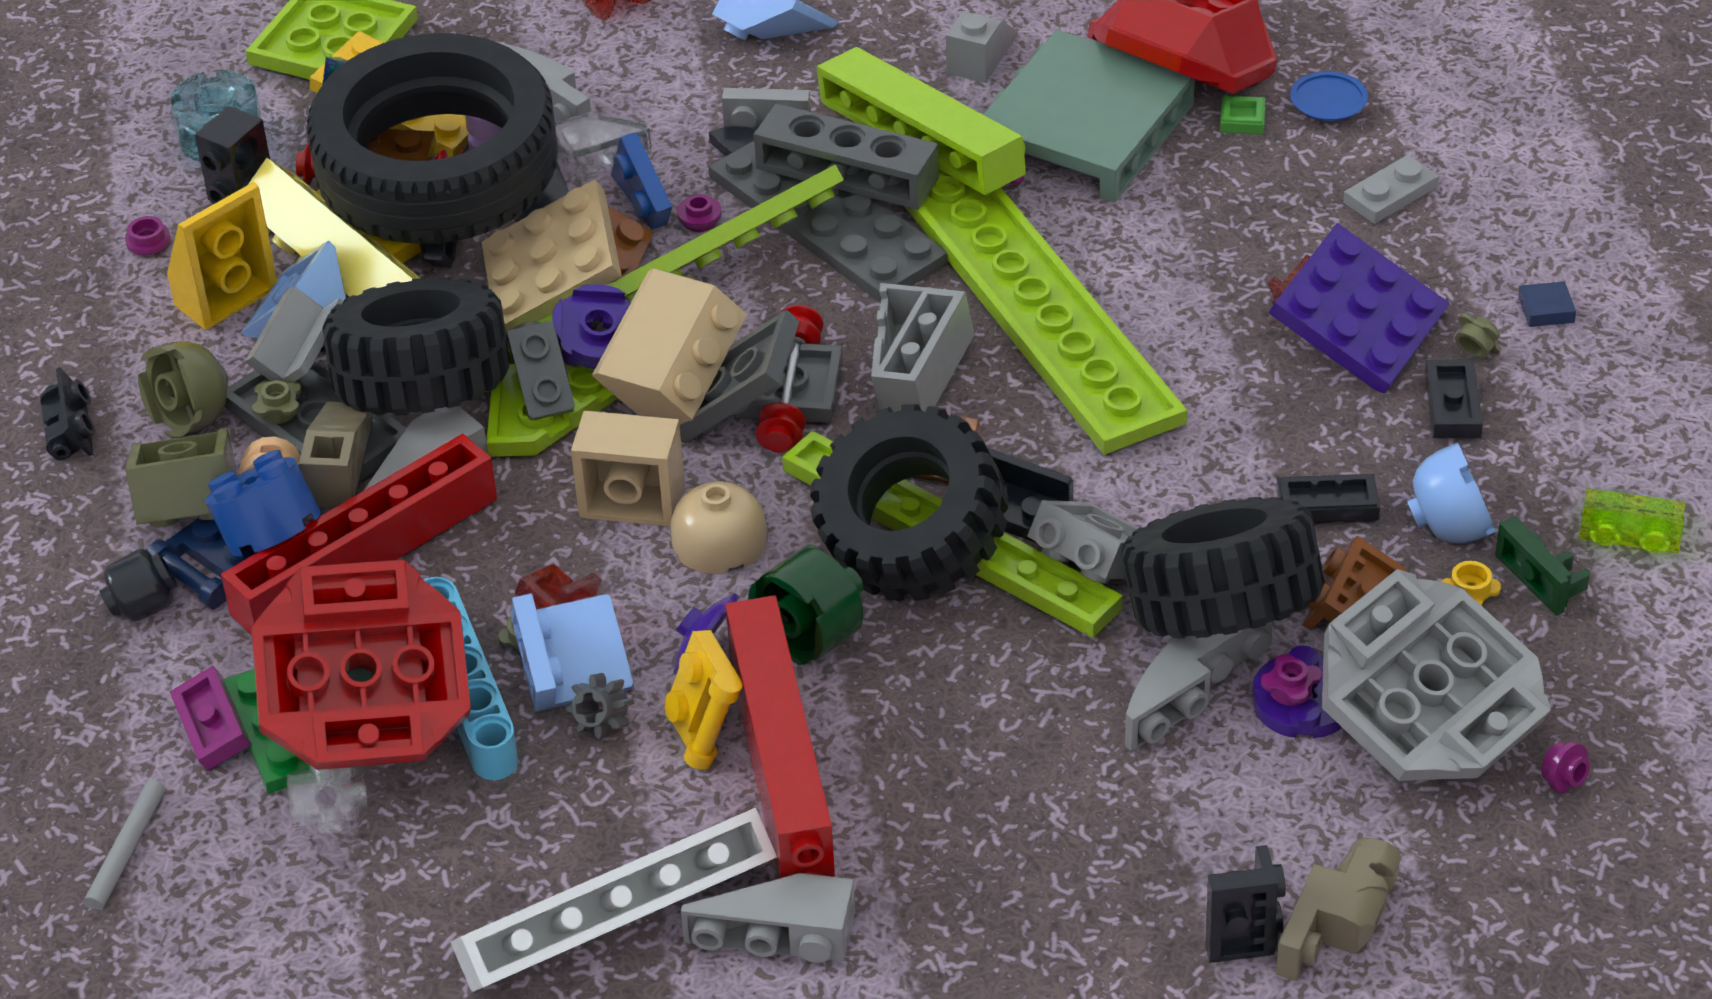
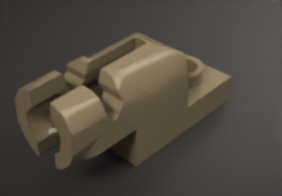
M1362 838L1352 844L1348 854L1336 870L1317 864L1313 865L1278 943L1276 975L1297 981L1304 964L1315 965L1322 944L1356 954L1369 941L1386 907V897L1390 894L1400 872V869L1397 868L1402 858L1396 847L1389 842L1379 839Z

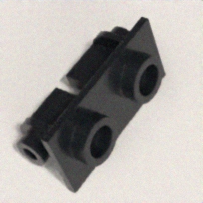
M59 367L56 369L58 383L46 387L40 396L43 422L48 426L44 428L46 450L56 460H65L70 457L71 453L82 449L88 456L94 455L91 436L95 435V427L88 416L87 405L91 404V397L80 380L76 379L73 381Z

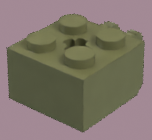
M228 429L143 444L142 442L132 443L125 472L136 525L149 523L154 528L167 527L177 523L179 518L197 515L201 520L213 519L205 503V499L211 493L208 483L219 475L230 471H235L236 475H238Z

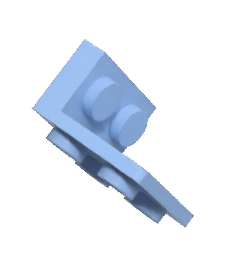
M532 593L512 598L511 620L535 712L572 704L576 694L571 687L579 683L589 684V677L593 674L604 673L606 685L611 681L623 679L625 682L622 689L624 691L632 689L633 679L612 600L609 595L604 594L537 610Z

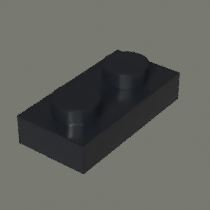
M1474 359L1426 360L1425 380L1433 438H1481L1483 421Z

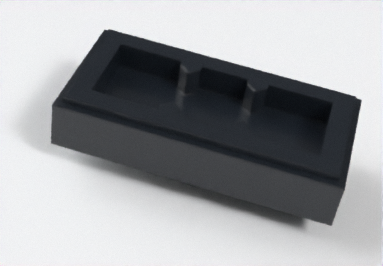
M1374 474L1277 477V497H1282L1284 501L1292 499L1302 504L1311 513L1313 522L1379 520L1380 504Z

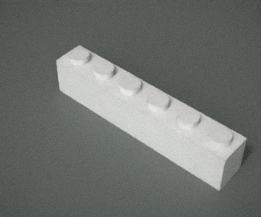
M753 808L467 933L450 943L471 991L474 992L776 858L777 855L757 809Z

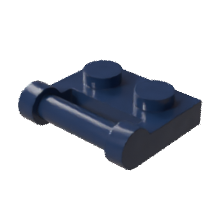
M199 518L167 541L162 539L156 540L147 548V551L152 555L159 552L167 562L174 577L199 594L200 602L212 610H215L227 601L221 574L256 554L251 545L239 547L243 556L231 555L214 519L201 520ZM186 553L221 579L217 577L210 579L180 557Z

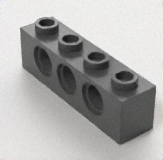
M776 103L754 133L756 169L805 181L836 165L844 181L834 189L919 210L939 179L938 143Z

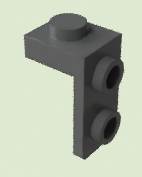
M553 320L543 323L537 321L527 322L516 326L512 330H507L506 336L510 365L515 364L528 418L533 421L572 412L575 403Z

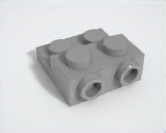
M1042 500L1027 537L1035 540L1038 545L1043 547L1041 551L1045 555L1061 562H1069L1071 560L1081 568L1080 572L1085 577L1099 583L1108 584L1110 579H1126L1121 557L1122 549L1128 536H1132V533L1138 527L1091 502Z

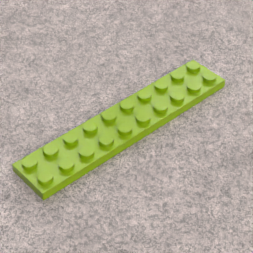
M939 170V179L919 210L905 207L927 236L946 251L947 261L1103 455L1187 424L1188 410L1002 188L984 195Z

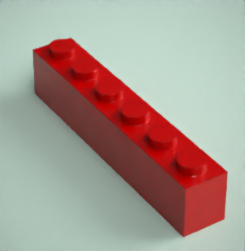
M462 433L326 512L316 520L305 525L306 528L293 537L259 551L223 572L221 577L230 616L251 635L252 625L271 602L286 588V584L300 567L397 560L496 501L497 492L492 458Z

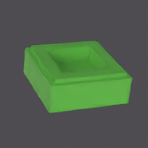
M1222 96L1220 132L1264 134L1265 98Z

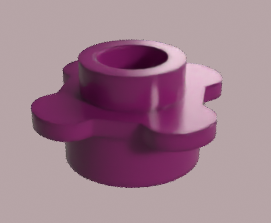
M1282 654L1275 658V666L1271 672L1262 675L1261 686L1266 691H1270L1271 696L1277 702L1287 706H1296L1310 698L1312 685L1322 680V671L1315 665L1307 666L1303 661L1296 659L1290 654Z

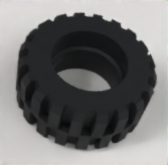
M437 277L436 279L425 280V278H417L408 282L400 283L396 281L387 283L384 287H372L363 290L362 294L358 296L352 295L344 299L343 304L334 306L330 314L327 315L322 328L332 389L344 404L350 405L354 410L360 412L369 410L372 414L384 415L385 413H394L397 416L409 415L411 412H421L422 414L435 412V409L443 407L448 409L456 407L463 401H473L482 397L485 391L491 392L498 386L499 382L503 381L509 369L510 356L501 300L486 285L479 282L473 284L468 279L451 280L449 277Z
M919 404L901 405V411L893 412L890 407L875 411L877 417L866 422L862 417L851 424L853 430L844 437L842 434H839L830 444L833 450L831 455L822 456L816 468L821 479L813 480L810 497L814 502L810 509L813 523L817 527L818 535L832 557L843 568L850 567L859 574L863 582L864 591L872 595H877L882 591L886 599L895 601L904 600L905 594H910L914 601L931 598L930 592L938 589L941 590L942 594L956 589L954 582L965 576L967 580H970L980 571L977 564L981 559L990 560L998 548L993 539L994 537L1001 538L1004 535L1007 520L1003 513H1006L1009 509L1008 495L1003 487L1005 482L981 436L977 431H972L969 423L960 416L951 415L949 417L945 409L935 406H928L926 412H924ZM918 475H934L949 480L948 490L941 505L923 522L907 529L895 531L881 530L870 526L871 517L879 499L898 482Z
M1248 497L1245 500L1230 499L1211 505L1207 503L1194 506L1195 508L1186 511L1180 510L1169 514L1168 517L1163 519H1155L1149 522L1146 527H1139L1132 533V536H1128L1122 549L1121 557L1136 622L1148 633L1152 632L1160 637L1170 635L1175 639H1184L1189 636L1207 638L1216 634L1229 635L1238 633L1239 630L1266 626V623L1275 620L1281 621L1290 617L1293 612H1301L1306 609L1310 602H1315L1318 599L1325 583L1312 515L1302 504L1292 499L1284 501L1282 497H1270L1268 499Z

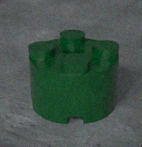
M812 544L806 545L756 580L749 589L748 600L776 595L791 660L798 665H805L811 660L815 661L823 657L855 634L861 628L863 621V604L860 593L864 587L861 577L854 569L850 567L843 568L834 558Z

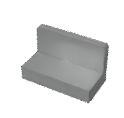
M292 286L283 294L246 358L245 363L270 381L294 382L306 375L324 345L322 328L327 315L330 314L334 306L343 304L344 301L337 298L330 304L322 307L295 286Z

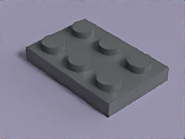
M787 309L730 346L693 420L679 425L682 443H687L699 434L702 436L709 434L720 421L731 414L733 416L741 414L752 401L763 394L766 396L773 394L782 385L785 379L783 371L788 357L795 348L793 340L800 322Z

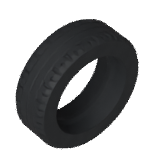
M455 33L422 34L395 39L369 48L346 61L327 78L315 95L307 116L308 140L316 182L322 198L339 217L355 228L390 241L409 244H440L469 239L497 229L521 215L539 198L552 179L557 166L558 145L552 96L546 80L538 69L519 53L486 38ZM454 114L472 116L489 121L502 128L484 144L465 153L438 160H398L376 154L365 148L374 138L391 127L405 121L431 115Z

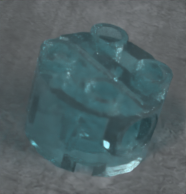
M216 70L217 77L205 78V73L202 72L180 82L171 94V111L179 148L183 154L192 160L200 162L195 133L227 106L262 119L255 86L252 80L242 73L230 70Z

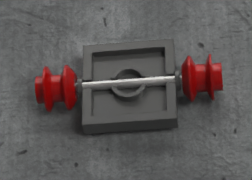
M792 305L781 311L783 312L787 309L800 321L793 340L795 348L788 357L783 371L785 379L782 385L769 396L763 394L752 401L738 415V418L758 419L759 424L755 434L757 441L765 449L776 453L791 450L803 439L802 431L805 428L806 422L832 423L843 361L842 346L820 345L821 332L824 326L823 318L815 309L805 305Z

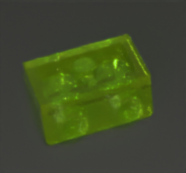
M1586 488L1579 539L1594 541L1604 546L1616 544L1643 548L1652 553L1671 552L1679 554L1685 519V501Z

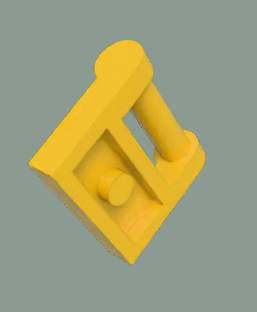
M711 630L692 631L685 653L680 657L679 669L671 691L666 695L664 707L667 719L673 723L686 746L683 756L684 761L690 767L697 770H707L713 765L717 755L716 740L729 706L738 700L743 686L742 681Z

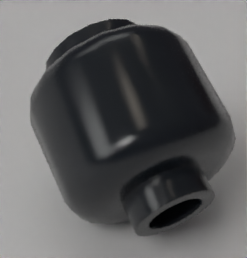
M138 549L105 568L104 580L107 586L100 589L99 592L113 616L122 612L127 619L136 622L169 606L173 600L172 590L178 587V584L170 567L159 552L152 555L145 549Z

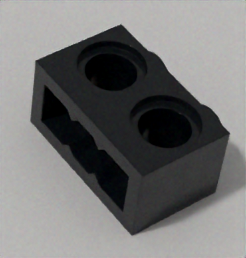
M227 106L195 133L206 194L212 204L246 187L265 159H270L263 119L234 107Z

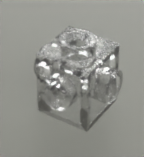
M309 765V770L291 772L286 776L293 828L316 825L317 834L348 831V821H355L360 817L359 807L368 806L364 775L355 776L354 767L316 770ZM322 788H330L335 792V803H328L322 798Z

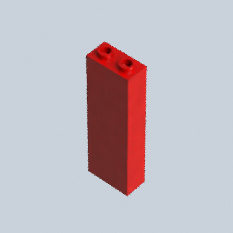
M776 595L725 603L730 663L743 684L738 697V704L768 837L777 855L774 858L778 879L799 873L835 877L832 824Z

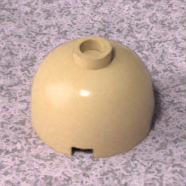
M714 481L702 483L690 489L675 506L671 518V543L674 551L678 554V559L685 566L701 573H729V568H735L744 564L745 568L753 564L764 553L768 541V529L761 504L746 488L732 482Z

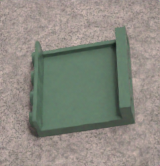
M1056 30L1045 44L1042 43L1038 46L1035 55L1026 66L1018 69L1013 81L1006 89L998 92L993 104L983 115L1022 135L1025 144V154L1100 178L1099 197L1116 202L1194 105L1195 79L1111 46Z

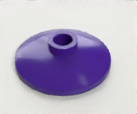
M734 593L724 597L704 612H701L695 606L690 610L676 629L684 637L677 652L673 674L677 675L680 657L685 653L692 631L711 630L714 634L726 618L725 603L738 602L740 596Z

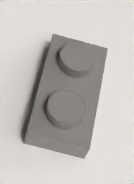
M724 88L722 95L724 127L739 126L757 130L776 103L811 112L810 90Z
M1406 155L1344 191L1343 203L1376 224L1437 188L1439 175L1411 156Z

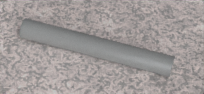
M148 780L83 900V904L86 907L103 910L166 791L165 786L157 780Z

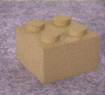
M583 411L571 448L579 518L670 526L675 506L682 498L685 489L679 419Z

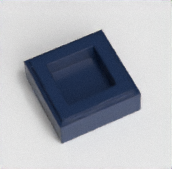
M1565 281L1519 286L1518 298L1529 327L1575 323L1576 309Z

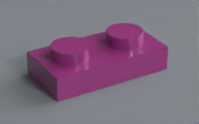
M214 666L209 667L170 691L196 757L207 771L252 745L223 676Z

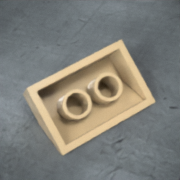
M653 268L647 272L592 376L639 416L679 419V425L692 421L730 346L736 338L747 313L715 285Z

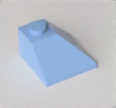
M719 0L712 13L714 16L727 22L724 27L725 31L745 41L749 34L760 39L829 29L835 27L839 22L799 0Z
M326 241L285 269L241 333L258 339L283 294L292 286H295L322 307H325L337 298L344 301L346 296L335 246L330 241Z

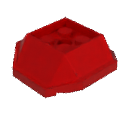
M1117 0L1102 17L1090 21L1087 34L1088 38L1232 94L1269 78L1275 72L1277 57L1265 22L1262 20L1258 0Z
M406 560L300 567L288 581L286 588L271 602L251 627L259 732L316 770L422 762L470 715L471 707L461 613L439 591L423 580L421 574ZM355 668H364L373 674V678L365 682H357L352 680L347 673Z

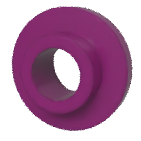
M703 194L692 195L683 200L677 207L679 222L685 228L694 232L712 229L722 215L720 203L716 199Z
M143 216L133 220L129 224L128 232L125 235L128 250L137 255L156 254L164 250L169 245L171 239L169 229L163 225L159 218L153 216Z
M1574 741L1568 743L1557 742L1550 747L1543 759L1541 773L1553 790L1564 793L1570 787L1576 788L1584 783L1590 770L1587 749L1585 746Z

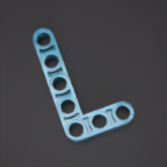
M443 577L423 579L439 591L461 613L471 709L470 715L457 727L472 768L483 779L499 780L508 777L516 770L519 763L513 723L457 588L452 581Z

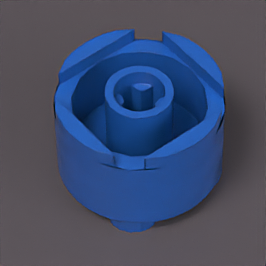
M280 450L270 451L253 461L255 468L236 475L235 471H230L219 475L208 483L211 493L205 499V503L231 555L243 556L239 547L251 545L254 553L275 546L304 530L306 527L302 519L311 513L314 520L320 516L321 510L295 458H283Z

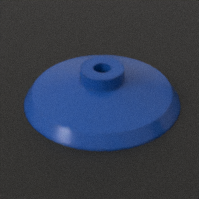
M1319 71L1299 78L1291 87L1290 98L1295 107L1307 117L1319 121L1335 122L1351 118L1361 111L1368 101V92L1358 79L1348 74L1335 71Z

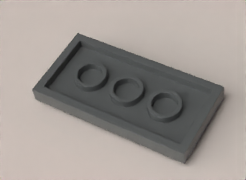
M316 362L312 364L306 375L296 380L302 389L296 398L299 403V410L294 418L284 423H269L253 413L252 405L257 402L255 387L261 382H270V380L256 370L227 387V399L224 406L226 409L264 437L275 436L287 440L297 448L300 455L306 431L326 402H342L332 389L330 372ZM387 413L384 415L373 414L359 482L380 468L407 428Z

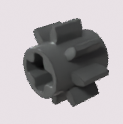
M604 673L590 675L589 684L579 683L571 687L576 696L573 699L572 705L566 707V710L573 713L574 718L578 722L576 728L578 732L594 727L595 735L599 739L608 737L612 732V727L618 729L629 725L627 718L624 716L627 713L628 706L634 704V700L628 698L622 689L625 682L623 679L611 681L606 685ZM598 702H602L603 709L598 708Z

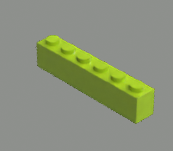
M855 47L816 66L820 99L824 105L855 123L938 143L939 170L976 191L987 195L1026 175L1025 144L1022 135L870 53Z

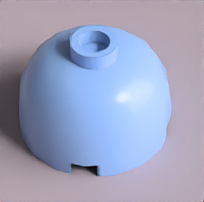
M1458 442L1435 452L1421 463L1413 478L1416 498L1407 502L1418 528L1428 524L1430 530L1438 539L1451 544H1467L1496 533L1479 488L1470 470H1468V463Z

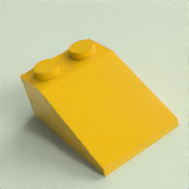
M254 182L178 224L167 271L173 303L204 330L209 329L266 296L277 282L260 189Z

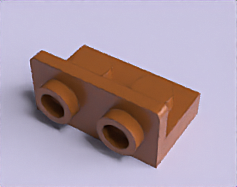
M1356 536L1344 550L1336 547L1322 566L1323 573L1326 575L1325 583L1318 599L1315 602H1310L1308 606L1310 610L1302 626L1312 630L1323 618L1332 622L1395 570L1406 571L1407 568L1359 536Z

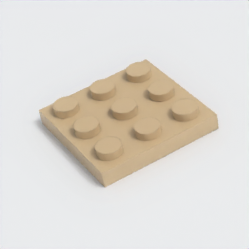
M596 179L581 187L572 189L562 198L544 208L534 210L524 219L506 229L496 231L488 239L482 241L488 286L501 300L506 333L507 330H512L520 324L533 321L538 322L553 314L555 305L562 298L563 302L571 297L573 290L578 287L591 284L607 285L622 277L605 190Z

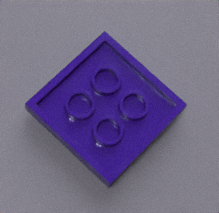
M1336 223L1268 313L1374 390L1385 393L1450 303L1339 223Z

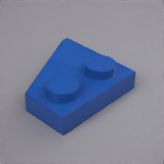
M637 132L621 136L616 155L613 156L611 176L632 203L636 215L640 219L643 218L651 230L667 225L673 206Z

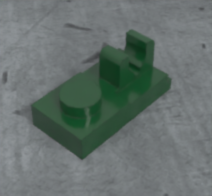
M1516 516L1499 523L1495 556L1556 616L1564 613L1568 599L1588 589L1590 571L1585 568L1577 573H1570L1574 556L1570 552H1563L1553 556L1546 549V545L1536 532L1530 531Z

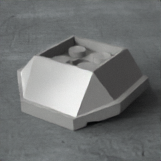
M1397 569L1334 619L1324 633L1322 709L1398 781L1478 778L1538 727L1551 711L1548 697L1544 695L1543 676L1538 657L1463 588L1440 581L1417 579L1416 574Z

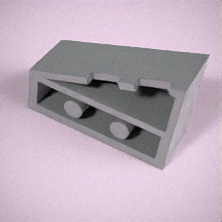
M880 283L881 305L880 310L877 311L878 336L874 342L871 373L879 410L890 407L893 412L901 411V405L919 404L921 410L926 412L928 406H936L975 335L966 292Z

